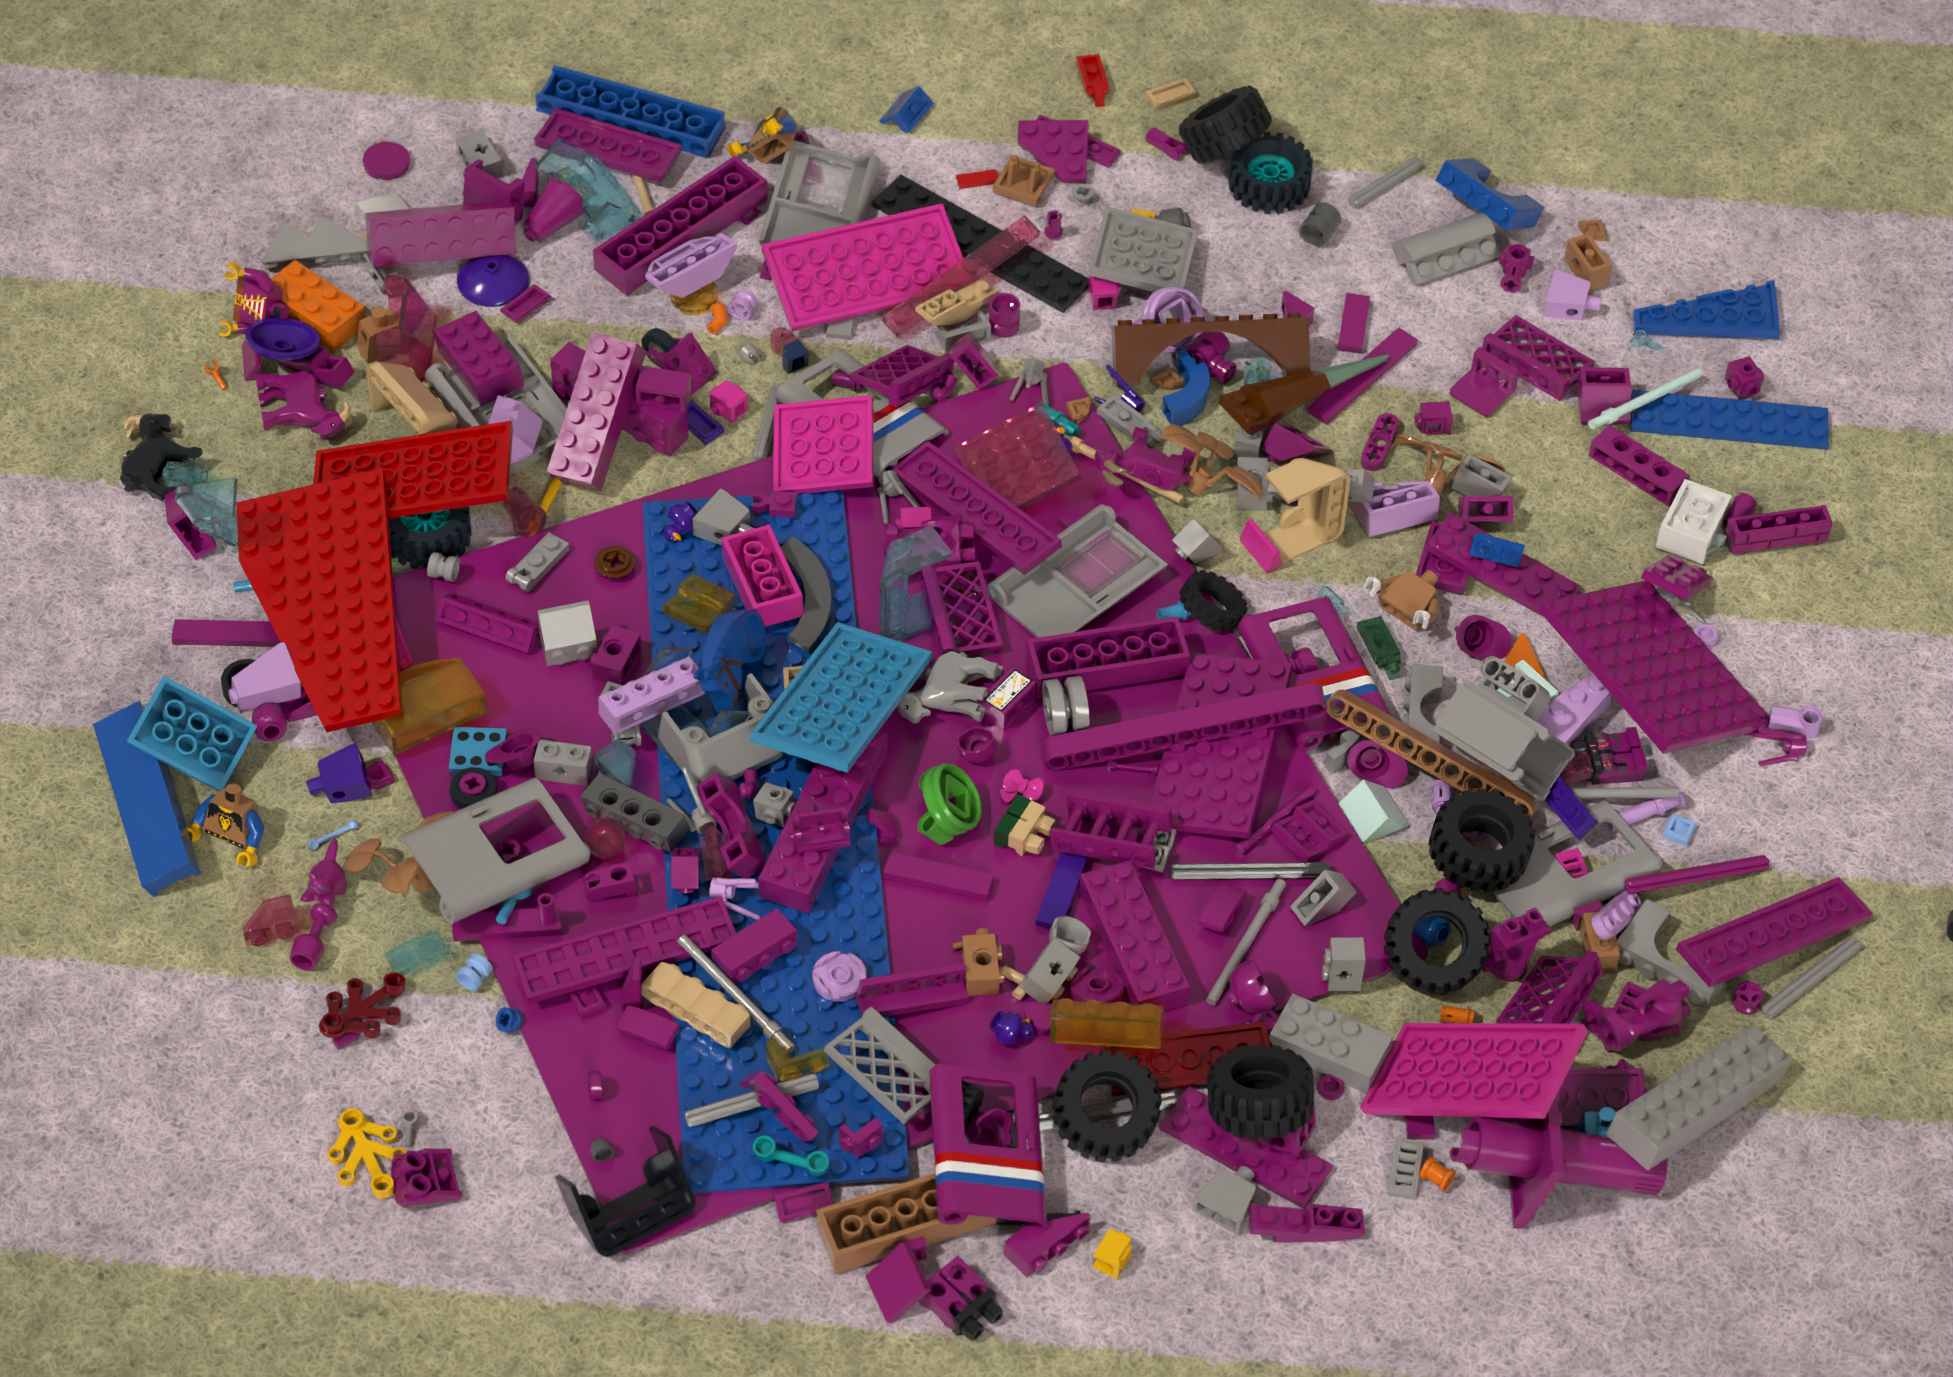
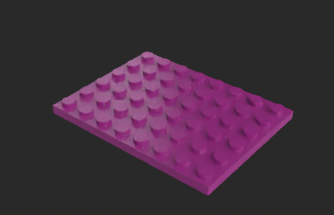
M1645 580L1542 602L1539 606V612L1663 754L1758 731L1759 727L1768 728L1770 717L1766 714L1765 710L1757 704L1749 692L1741 686L1733 674L1725 668L1718 660V657L1702 642V639L1693 632L1686 621L1676 613L1671 604L1660 595L1655 586Z

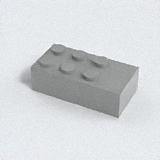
M1292 994L1270 1033L1269 1043L1270 1047L1276 1045L1281 1046L1284 1050L1287 1048L1293 1050L1296 1055L1300 1054L1309 1063L1313 1071L1322 1075L1331 1074L1343 1080L1345 1085L1367 1094L1391 1049L1393 1036Z

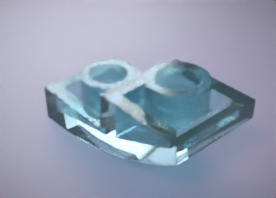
M437 930L411 939L385 953L393 971L403 976L421 965L427 968L450 954Z

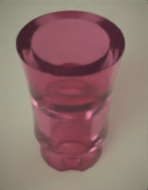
M513 487L509 489L508 501H503V505L512 521L514 530L519 535L525 537L536 535L546 524L547 517L545 511L521 488Z

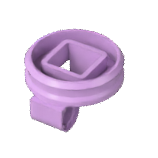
M1165 287L1150 295L1143 307L1142 318L1133 322L1132 325L1142 324V319H1156L1157 323H1166L1162 313L1167 310L1170 311L1173 318H1181V322H1190V317H1204V313L1199 300L1192 292L1182 287ZM1201 333L1187 336L1175 342L1163 352L1175 353L1185 349Z

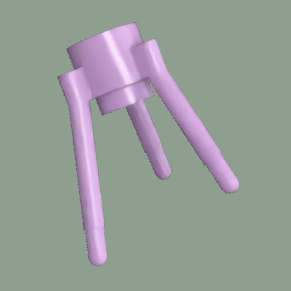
M717 877L712 879L710 884L711 899L722 896L727 908L757 921L761 919V916L727 901L729 898H734L736 888L759 889L756 879H724Z

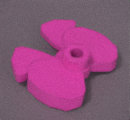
M1010 770L1004 777L1003 789H1000L1001 798L1006 804H1009L1019 793L1023 797L1037 802L1043 795L1044 782L1041 778H1035L1030 781L1023 779L1019 770Z

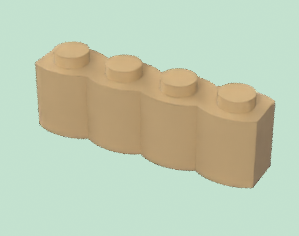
M661 962L642 983V995L656 1006L665 1008L674 1017L686 1021L699 1032L709 1035L716 1042L727 1048H731L750 1027V1014L743 1005L728 1002L721 992L705 988L698 978L683 975L681 969L674 964L669 965Z

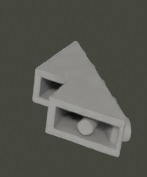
M321 216L310 236L284 222L261 262L266 266V269L281 268L280 264L291 263L294 260L302 265H305L304 261L314 260V264L328 263L329 258H338V261H349L356 255H362V258H365L364 253L368 257V245L364 239Z

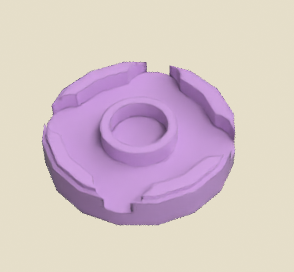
M841 952L828 953L816 961L813 970V986L817 993L825 999L834 1002L848 1001L855 998L860 979H866V968L862 960L851 953H848V955L841 954Z

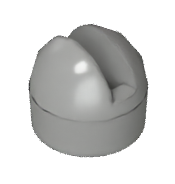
M748 343L741 349L738 357L746 364H754L753 358L757 357L759 359L760 353L754 344Z

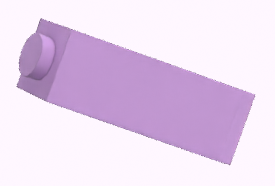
M285 642L279 643L232 677V689L228 690L232 704H237L240 713L254 710L264 703L278 704L301 697L300 680L294 670V665Z

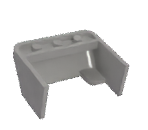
M752 673L747 675L744 691L748 713L752 719L709 738L703 729L696 726L679 730L667 711L662 713L658 738L682 770L684 767L688 769L695 787L715 772L722 774L730 780H734L743 776L746 770H756L783 756L784 752L750 742L751 732L774 704Z

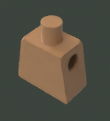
M376 307L371 312L372 316L361 319L359 322L357 349L367 364L409 348L403 328L392 310Z

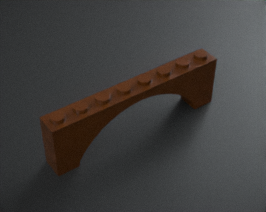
M1301 312L1287 313V318H1277V314H1263V319H1253V315H1239V320H1229V316H1214V321H1205V317H1190V322H1181V318H1166V323H1157L1156 319H1142V324L1132 325V320H1117L1118 325H1111L1113 369L1126 384H1141V377L1148 366L1160 353L1175 342L1190 335L1210 331L1234 334L1254 343L1276 362L1282 370V377L1310 371L1309 318L1302 317ZM1113 377V384L1120 385Z

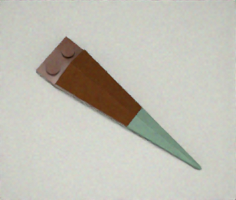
M1389 355L1244 385L1238 391L1221 395L1218 403L1247 434L1268 428L1295 409L1340 383L1386 362Z

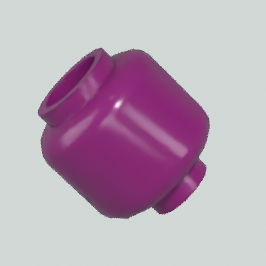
M264 703L254 709L251 721L257 725L255 734L258 738L264 741H275L284 736L287 731V719L282 707L275 703Z

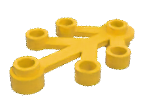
M350 1108L345 1110L338 1119L341 1133L334 1146L327 1152L329 1162L338 1165L345 1159L344 1149L351 1137H353L356 1143L344 1168L338 1172L339 1184L347 1187L354 1183V1173L363 1158L372 1178L371 1190L373 1195L380 1199L390 1197L394 1192L393 1179L390 1175L382 1173L374 1154L391 1159L392 1161L395 1154H406L407 1151L401 1147L393 1148L367 1140L364 1133L379 1136L383 1143L392 1144L398 1138V1135H396L397 1130L393 1126L384 1127L366 1121L365 1115L358 1109ZM350 1121H356V1122H357V1123L354 1124V1125H348V1123H349ZM388 1132L394 1134L392 1137L389 1138L384 1136ZM334 1153L341 1154L338 1158L331 1157ZM348 1174L351 1176L348 1180L342 1179L343 1175ZM381 1186L388 1187L386 1190H378Z

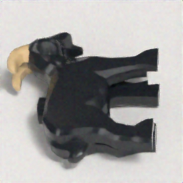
M148 413L133 415L126 420L124 424V429L127 430L126 437L130 439L137 431H140L142 441L133 450L126 452L121 464L122 473L120 480L125 486L124 490L126 492L144 490L152 498L163 501L165 499L164 495L177 488L170 485H160L157 481L166 468L177 471L190 479L198 472L199 467L182 459L194 461L203 454L202 448L181 446L161 434V432H172L169 427L171 423L169 415Z

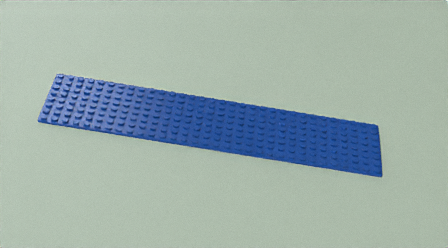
M841 491L796 494L794 518L769 516V511L753 513L752 503H760L753 502V495L734 497L749 509L751 527L771 526L780 548L792 536L808 547L822 564L831 588L830 618L828 619L823 636L812 651L808 653L789 641V634L795 629L801 617L766 626V647L762 658L757 662L741 665V688L743 692L745 691L747 675L752 673L772 702L775 703L785 690L784 667L804 666L837 622L856 628L844 498ZM711 498L648 501L643 503L653 671L660 670L686 657H690L699 668L703 662V652L707 636L715 619L725 612L746 610L722 558L721 545L694 536L693 530L688 533L681 532V541L669 542L664 538V529L669 525H675L672 519L668 517V511L672 505L684 504L686 501H689L699 512ZM791 569V572H792V574H793V576H794V578H795V580H796V582H797V584H798V587H799V589H800V591H801V593H802V595H803V611H804V607H805V594H804V590H803V584H802L800 578H799V577L794 573V571ZM706 692L702 696L667 711L679 730L696 726L703 729L709 738L752 719L748 713L747 704L742 714L717 715L711 697ZM660 714L655 717L661 803L671 808L667 803V799L670 798L691 819L692 811L698 807L684 773L658 738L662 716ZM784 752L780 759L756 769L759 791L765 782L779 787H786L794 791L795 802H797L816 763ZM744 775L732 780L736 783L737 788L740 787L741 783H745ZM872 785L850 828V846L841 847L809 913L759 898V889L736 888L734 898L727 900L761 916V918L778 909L797 930V946L791 952L782 954L774 959L769 966L760 968L752 973L747 980L735 984L771 1022L775 1021L783 1029L782 1033L795 1045V1048L790 1053H786L775 1040L771 1041L763 1033L764 1029L751 1016L750 1027L731 1048L719 1044L709 1035L693 1028L686 1021L674 1017V1022L680 1026L675 1036L683 1169L693 1194L802 1187L829 1182L830 1185L903 1180L910 1176L905 1124L899 1121L823 1051L827 1044L862 1018L856 997L848 1001L834 1002L822 997L813 986V970L816 961L831 952H841V954L847 955L851 953L862 960L866 968V978L890 975L876 825H871L866 816V813L871 808L874 809ZM741 797L767 862L784 827L757 819L753 803L754 798ZM717 823L713 831L704 835L698 834L697 830L691 832L689 829L675 847L700 848L699 888H693L691 893L677 892V888H671L672 852L664 850L667 911L711 899L710 884L714 877L745 879L727 868L720 850L726 844V837L719 823ZM761 868L755 874L750 876L748 879H756V882L758 883V878L763 868ZM726 907L736 934L757 921ZM711 952L705 954L712 961ZM694 958L672 963L681 969L683 975L698 978L705 988L713 991L717 990L726 997L728 1002L738 1004ZM895 1016L883 1017L896 1029ZM860 1030L855 1032V1040L869 1041V1038ZM837 1046L835 1048L841 1055L851 1056L849 1046ZM855 1047L856 1056L870 1058L868 1048ZM874 1049L875 1058L889 1059L888 1055L882 1050ZM856 1064V1068L861 1073L871 1074L870 1065ZM875 1065L877 1075L890 1076L889 1067ZM895 1068L896 1077H900V1068ZM760 1071L766 1072L776 1080L777 1084L811 1073L817 1076L819 1082L818 1089L792 1096L796 1102V1109L801 1114L808 1115L815 1123L814 1128L819 1132L810 1141L802 1142L776 1118L778 1112L766 1106L752 1108L693 1127H689L686 1123L685 1112L754 1091L750 1087L744 1090L738 1084L747 1075ZM876 1082L877 1088L881 1091L891 1092L890 1083ZM896 1084V1093H902L901 1084ZM897 1100V1106L904 1111L903 1101ZM874 1118L883 1124V1140L876 1149L867 1151L858 1159L851 1152H845L839 1144V1127L843 1124L854 1134ZM760 1136H769L774 1140L777 1149L808 1157L814 1151H822L829 1158V1169L823 1175L815 1177L806 1168L778 1160H772L771 1162L760 1161L754 1154L753 1143Z

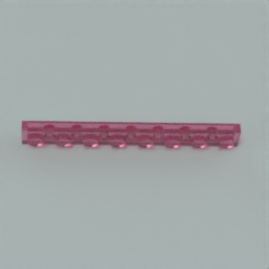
M1024 215L885 314L882 322L898 338L924 319L915 311L916 306L948 289L955 293L979 280L1039 237L1040 230Z

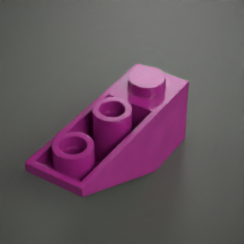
M1088 1212L1047 1221V1228H1042L1039 1223L1025 1225L1004 1242V1256L1026 1277L1033 1272H1041L1051 1258L1054 1256L1060 1257L1066 1252L1069 1244L1074 1240H1082L1090 1230V1214Z

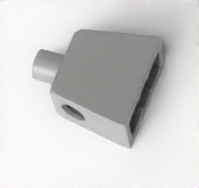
M721 488L693 518V535L721 546V537L755 529L750 526L749 509Z
M1241 1166L1236 1174L1226 1169H1221L1196 1193L1192 1211L1239 1236L1248 1217V1208L1255 1200L1257 1187L1250 1183L1254 1173L1245 1166Z

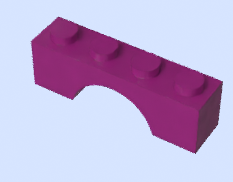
M715 772L696 787L704 807L715 817L725 834L726 844L720 850L727 868L748 879L765 866L766 860L736 783Z

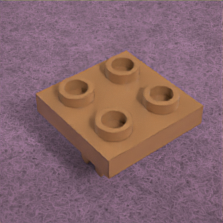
M1012 155L993 185V193L1037 206L1055 176V169L1043 166L1038 162L1034 163L1019 158L1017 155Z

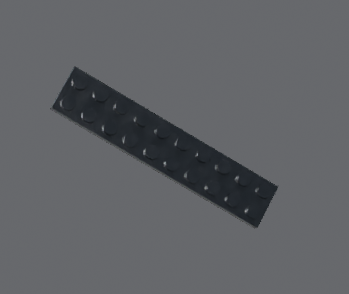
M902 174L872 200V207L887 215L943 204L963 258L1062 313L1089 288V278Z

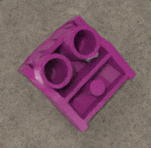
M425 1148L419 1151L411 1150L406 1152V1154H395L391 1161V1177L394 1183L396 1203L402 1208H406L408 1205H424L460 1200L463 1194L462 1191H459L451 1160L452 1149Z

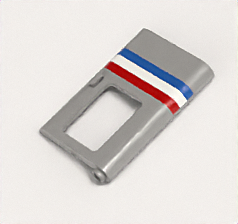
M839 350L788 381L779 384L776 388L775 398L780 404L824 400L804 384L834 366L839 367L850 376V373L864 367V365L846 351ZM865 387L881 399L874 404V476L879 479V476L884 473L888 466V470H891L899 459L919 448L925 442L932 440L941 433L945 436L949 434V430L912 401L909 400L895 407L889 404L888 395Z

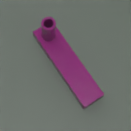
M543 893L537 899L538 908L514 909L505 924H500L496 921L500 910L480 911L452 924L453 942L562 935L561 907L554 906V898L551 894Z

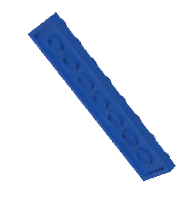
M1632 390L1631 400L1649 391ZM1667 393L1631 411L1630 432L1828 450L1829 446L1828 408Z

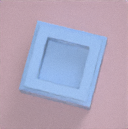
M1672 814L1662 837L1687 847L1697 823Z

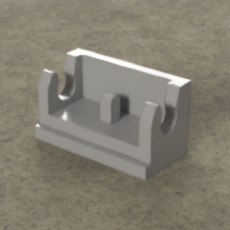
M978 313L979 319L975 323L959 326L947 331L944 326L937 325L939 331H936V337L944 352H951V346L968 333H971L979 343L990 341L991 325L985 315Z

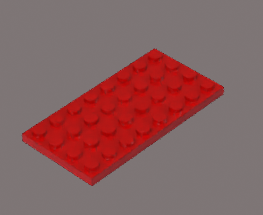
M511 421L317 450L313 484L383 468L386 474L389 518L508 501L513 426Z

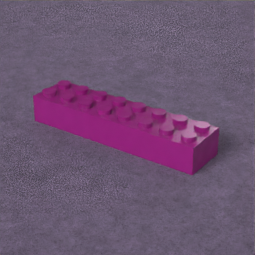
M733 156L593 250L594 270L622 293L628 295L648 281L645 274L648 272L651 261L690 240L714 237L741 217L768 200L767 180L738 157Z
M877 732L848 773L819 763L815 764L758 878L759 898L806 913L810 912L841 848L797 854L793 835L792 815L846 807L847 823L851 828L887 754V733Z

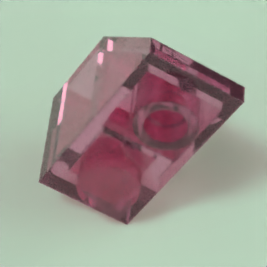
M290 894L263 900L242 928L246 947L252 945L262 946L269 941L277 939L287 940L294 935L300 934Z

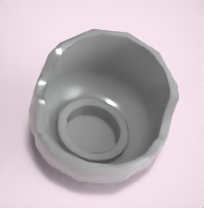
M1068 916L1057 917L1050 929L1049 940L1051 941L1053 938H1056L1079 955L1086 950L1089 944L1091 930L1076 918Z

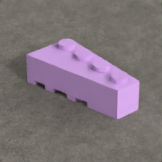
M1591 674L1549 701L1537 723L1555 734L1556 738L1570 746L1571 742L1579 741L1586 730L1610 706L1612 695L1598 678Z

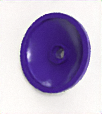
M509 254L471 258L461 266L457 274V287L461 295L471 303L484 307L507 305L523 293L529 284V273L526 266L518 258Z
M267 318L256 321L247 328L245 335L247 345L255 353L279 362L304 359L313 354L320 345L319 333L312 326L290 318L284 320L280 318Z

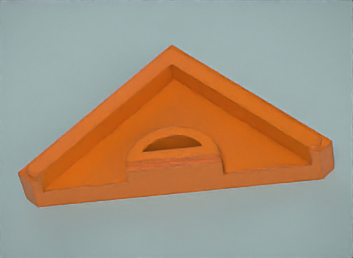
M1521 633L1504 662L1515 668V664L1524 660L1546 680L1525 633Z

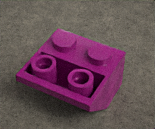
M1580 367L1576 385L1580 423L1588 424L1590 420L1600 416L1603 411L1609 408H1616L1631 401L1629 368ZM1630 412L1618 417V420L1612 424H1629Z

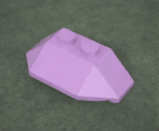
M723 233L716 234L715 237H702L690 240L651 261L648 272L645 274L646 280L664 292L684 298L722 276L737 249V243Z
M498 395L488 424L511 421L513 426L512 464L532 455L543 420L522 402Z

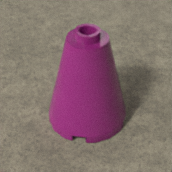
M552 177L547 182L523 224V234L531 242L535 240L537 242L543 241L583 215L587 210V206L583 207L581 204L583 201L581 195L567 182L564 181L562 184L557 182L558 177Z

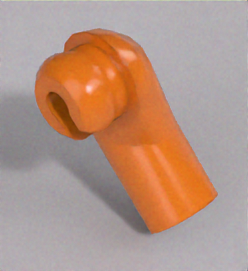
M721 302L713 303L710 306V311H713L712 316L715 319L706 328L708 332L714 335L729 321L727 307Z

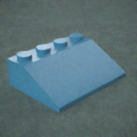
M163 675L126 743L220 792L225 787L257 725Z

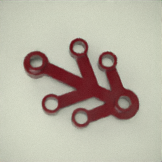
M396 972L385 975L383 987L361 1002L360 995L363 993V981L358 978L350 979L347 982V993L349 994L348 1010L342 1014H339V1009L343 1006V995L336 991L328 993L326 996L328 1013L319 1022L320 1033L329 1038L340 1037L345 1032L364 1033L370 1039L379 1037L381 1025L378 1021L369 1020L366 1023L351 1021L355 1018L384 1019L389 1025L400 1023L401 1010L399 1008L372 1007L388 997H399L405 990V977Z

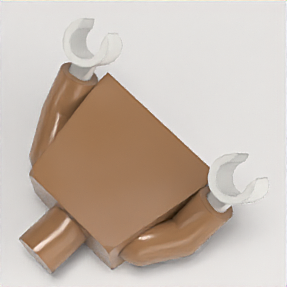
M1427 570L1421 577H1418L1411 571L1404 573L1402 576L1398 575L1385 580L1368 577L1362 587L1363 589H1370L1369 595L1372 597L1379 593V607L1416 632L1421 627L1427 629L1428 624L1438 618L1439 601L1437 599V590L1433 587L1438 581V577L1430 570Z

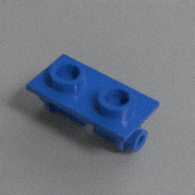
M1476 532L1472 537L1469 555L1518 567L1525 545Z

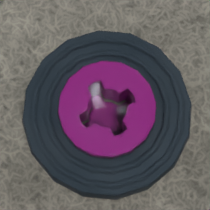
M470 767L454 775L450 781L449 793L453 804L459 809H463L497 794V784L494 776L487 770L479 767Z

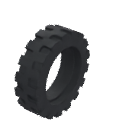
M1200 570L1199 573L1194 571L1179 592V595H1181L1180 601L1184 603V609L1191 613V617L1195 620L1198 619L1201 621L1200 624L1205 627L1208 625L1215 631L1218 629L1221 632L1233 631L1248 610V607H1246L1247 601L1242 598V592L1240 590L1237 591L1236 586L1232 582H1227L1225 577L1221 575L1219 577L1211 571L1209 573L1205 570ZM1201 592H1205L1218 599L1225 606L1226 610L1217 608L1209 603L1202 596Z

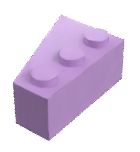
M1430 481L1398 482V486L1382 487V483H1374L1372 503L1350 502V507L1367 535L1372 537L1437 520L1439 518L1440 496Z

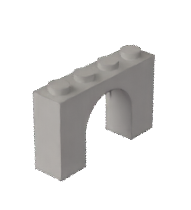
M1646 899L1617 940L1620 953L1619 963L1640 971L1648 979L1656 981L1665 979L1670 984L1681 980L1690 989V995L1687 996L1693 1004H1701L1708 1008L1726 981L1709 988L1690 965L1672 963L1659 954L1655 947V942L1667 926L1670 911Z

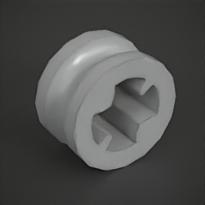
M1088 184L1076 185L1073 188V201L1080 206L1091 204L1094 199V189Z

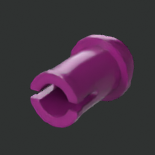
M1057 210L1047 213V226L1044 230L1045 235L1053 240L1063 235V228L1061 227L1062 213H1059Z
M834 371L832 376L833 386L852 388L854 392L863 389V385L850 381V376L846 372Z

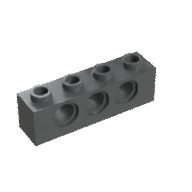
M600 773L581 795L584 810L589 816L593 818L598 817L606 821L613 828H621L636 839L641 838L649 842L656 849L660 850L662 848L671 853L673 848L678 845L689 831L685 814Z

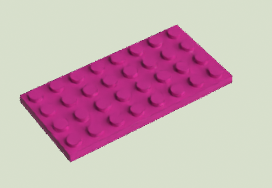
M943 204L762 244L761 247L791 332L926 301L948 289L955 293L973 283Z
M1404 1023L1360 1108L1364 1114L1545 1119L1588 1030L1584 1024Z

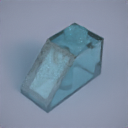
M618 738L594 754L595 771L633 789L636 774V753L630 745H625Z

